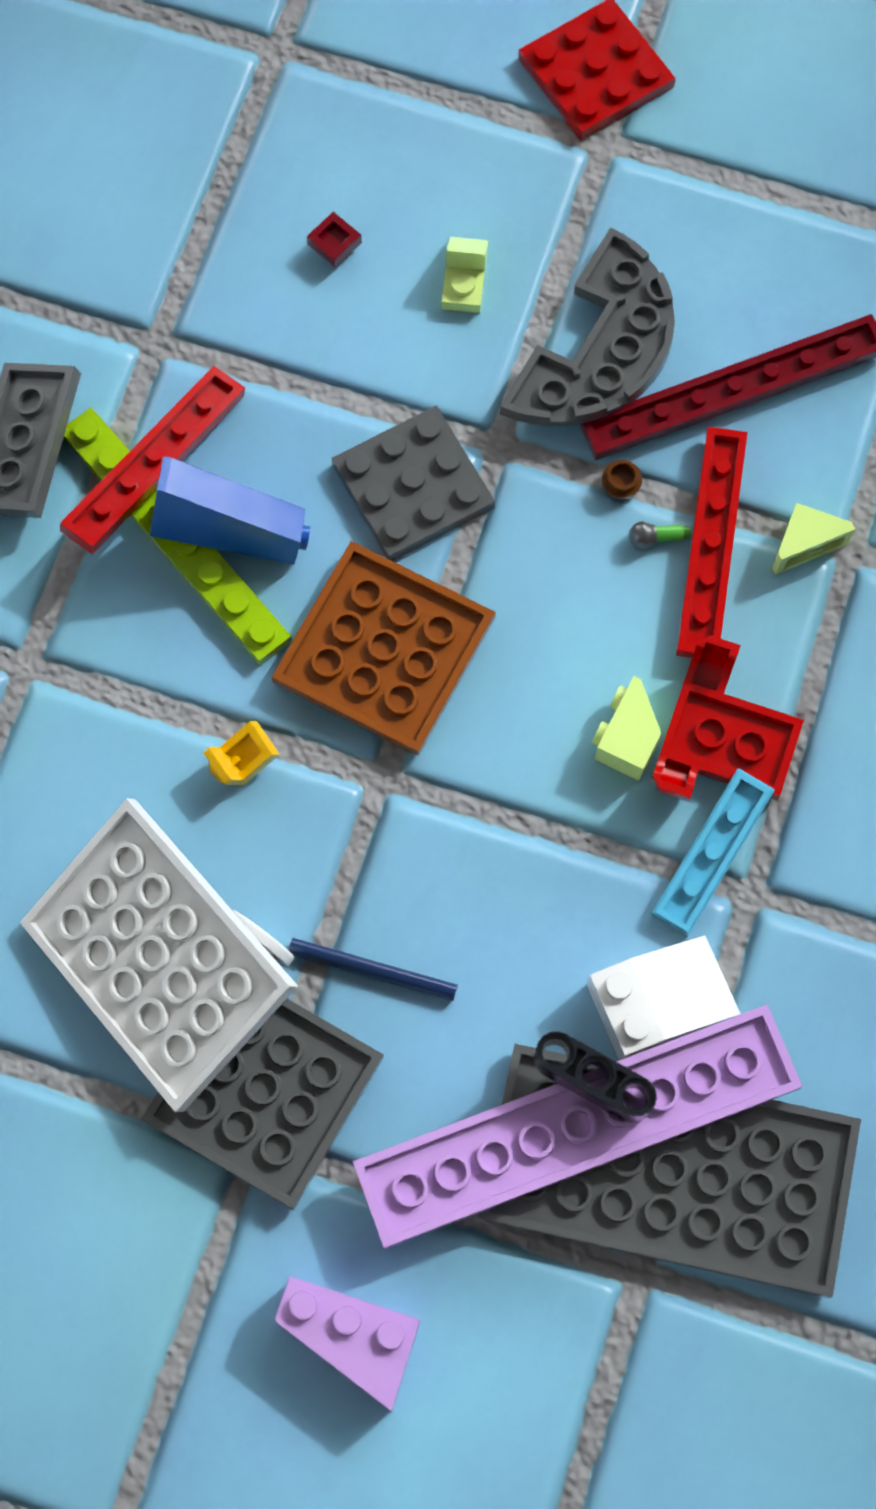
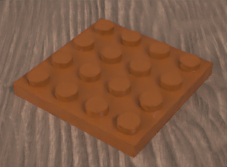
M350 541L272 675V682L419 756L491 627L496 612Z

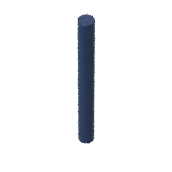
M292 938L289 951L293 956L454 1001L458 984L296 938Z

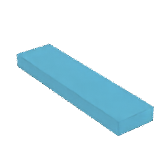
M737 769L651 913L652 916L689 936L775 789L743 770Z

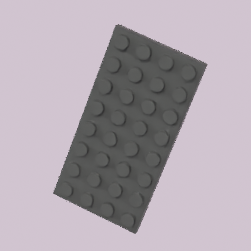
M514 1044L502 1105L558 1084L537 1070L534 1064L536 1048ZM547 1050L542 1051L545 1061L551 1065H561L567 1060L566 1054ZM588 1067L584 1069L582 1074L598 1069V1067ZM771 1100L482 1211L478 1215V1220L832 1298L861 1119Z

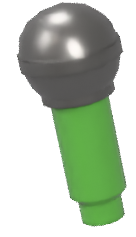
M639 521L629 531L631 544L641 550L649 548L657 542L683 541V539L691 538L690 526L683 525L655 526L648 522Z

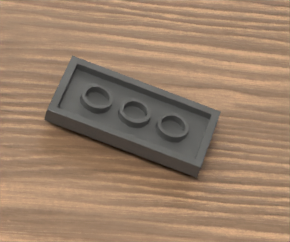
M4 363L0 376V515L41 518L81 377V373L75 366Z

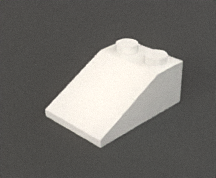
M706 936L630 958L590 974L586 984L619 1060L740 1015Z

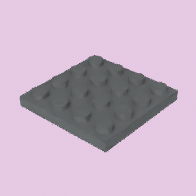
M286 999L184 1112L175 1113L160 1093L157 1092L141 1119L294 1211L379 1067L384 1054L291 1000Z

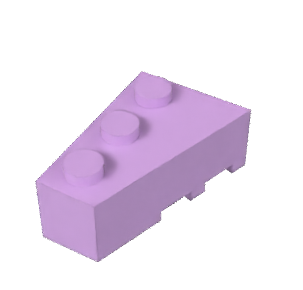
M289 1276L275 1322L390 1411H393L421 1322L420 1319Z

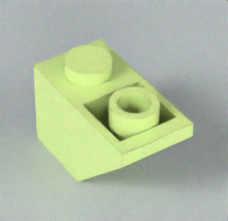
M633 676L628 688L621 685L618 688L610 705V708L615 710V713L609 724L604 721L601 722L592 744L598 746L594 760L640 781L658 745L661 731L641 679Z

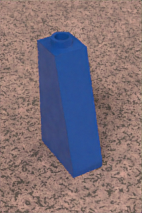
M163 457L149 536L295 564L298 550L307 549L310 526L303 525L306 509L174 458Z

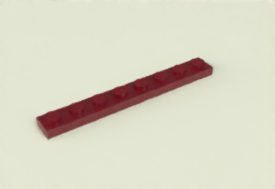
M872 314L639 398L611 415L580 424V428L595 461L876 358V321Z

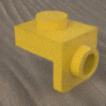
M249 721L222 746L209 747L203 752L210 762L208 767L211 774L225 785H245L280 755L257 721Z

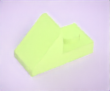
M450 237L446 249L442 310L481 312L489 241Z

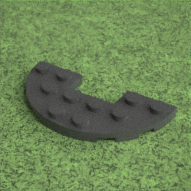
M610 227L574 285V295L605 309L573 361L539 345L536 346L500 404V415L524 423L542 426H568L587 423L611 415L626 407L642 395L655 381L666 363L672 346L675 326L673 296L663 272L659 273L655 265L649 260L648 252L638 243Z

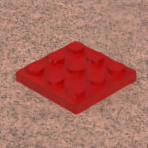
M605 0L518 49L519 61L580 140L587 138L675 86V76L615 0Z

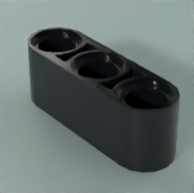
M559 1031L543 1035L537 1043L534 1053V1064L542 1075L618 1118L628 1122H639L645 1119L654 1108L657 1100L656 1090L648 1079ZM549 1045L561 1046L567 1054V1060L561 1065H551L545 1061L542 1051ZM593 1066L600 1068L606 1075V1084L599 1088L588 1086L582 1076L584 1069ZM632 1088L640 1090L646 1098L645 1108L641 1110L629 1109L623 1102V1092Z

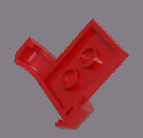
M711 635L697 642L652 775V780L658 792L689 802L698 774L729 784L739 768L775 789L770 798L778 801L804 720L724 694L741 645Z

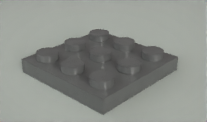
M437 405L331 458L335 471L385 556L391 561L495 508L494 498Z

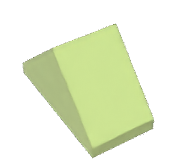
M796 503L772 566L775 575L848 545L855 531L852 522Z

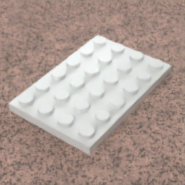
M126 798L20 922L175 1113L184 1112L298 987L135 799Z

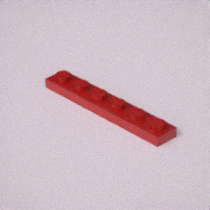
M213 366L60 522V532L93 555L158 487L163 457L183 461L244 397L245 387Z
M709 426L707 428L676 656L692 658L699 640L710 635L721 638L748 432Z

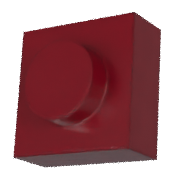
M334 211L306 236L307 245L335 268L362 243V235Z

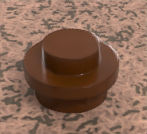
M627 460L612 462L605 468L602 475L603 489L609 496L615 499L625 500L632 498L639 492L642 485L640 470L635 464Z

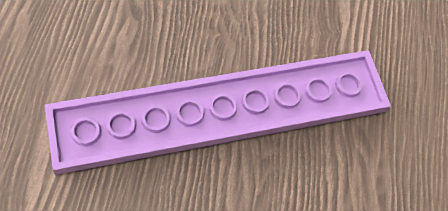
M768 1004L616 1061L648 1079L656 1090L657 1100L654 1108L645 1119L639 1122L622 1120L567 1088L556 1084L353 1161L384 1249L800 1090L802 1084ZM600 1068L582 1074L583 1080L590 1087L599 1088L606 1084V1075ZM632 1088L623 1092V1102L629 1109L641 1110L645 1108L646 1098L640 1090Z

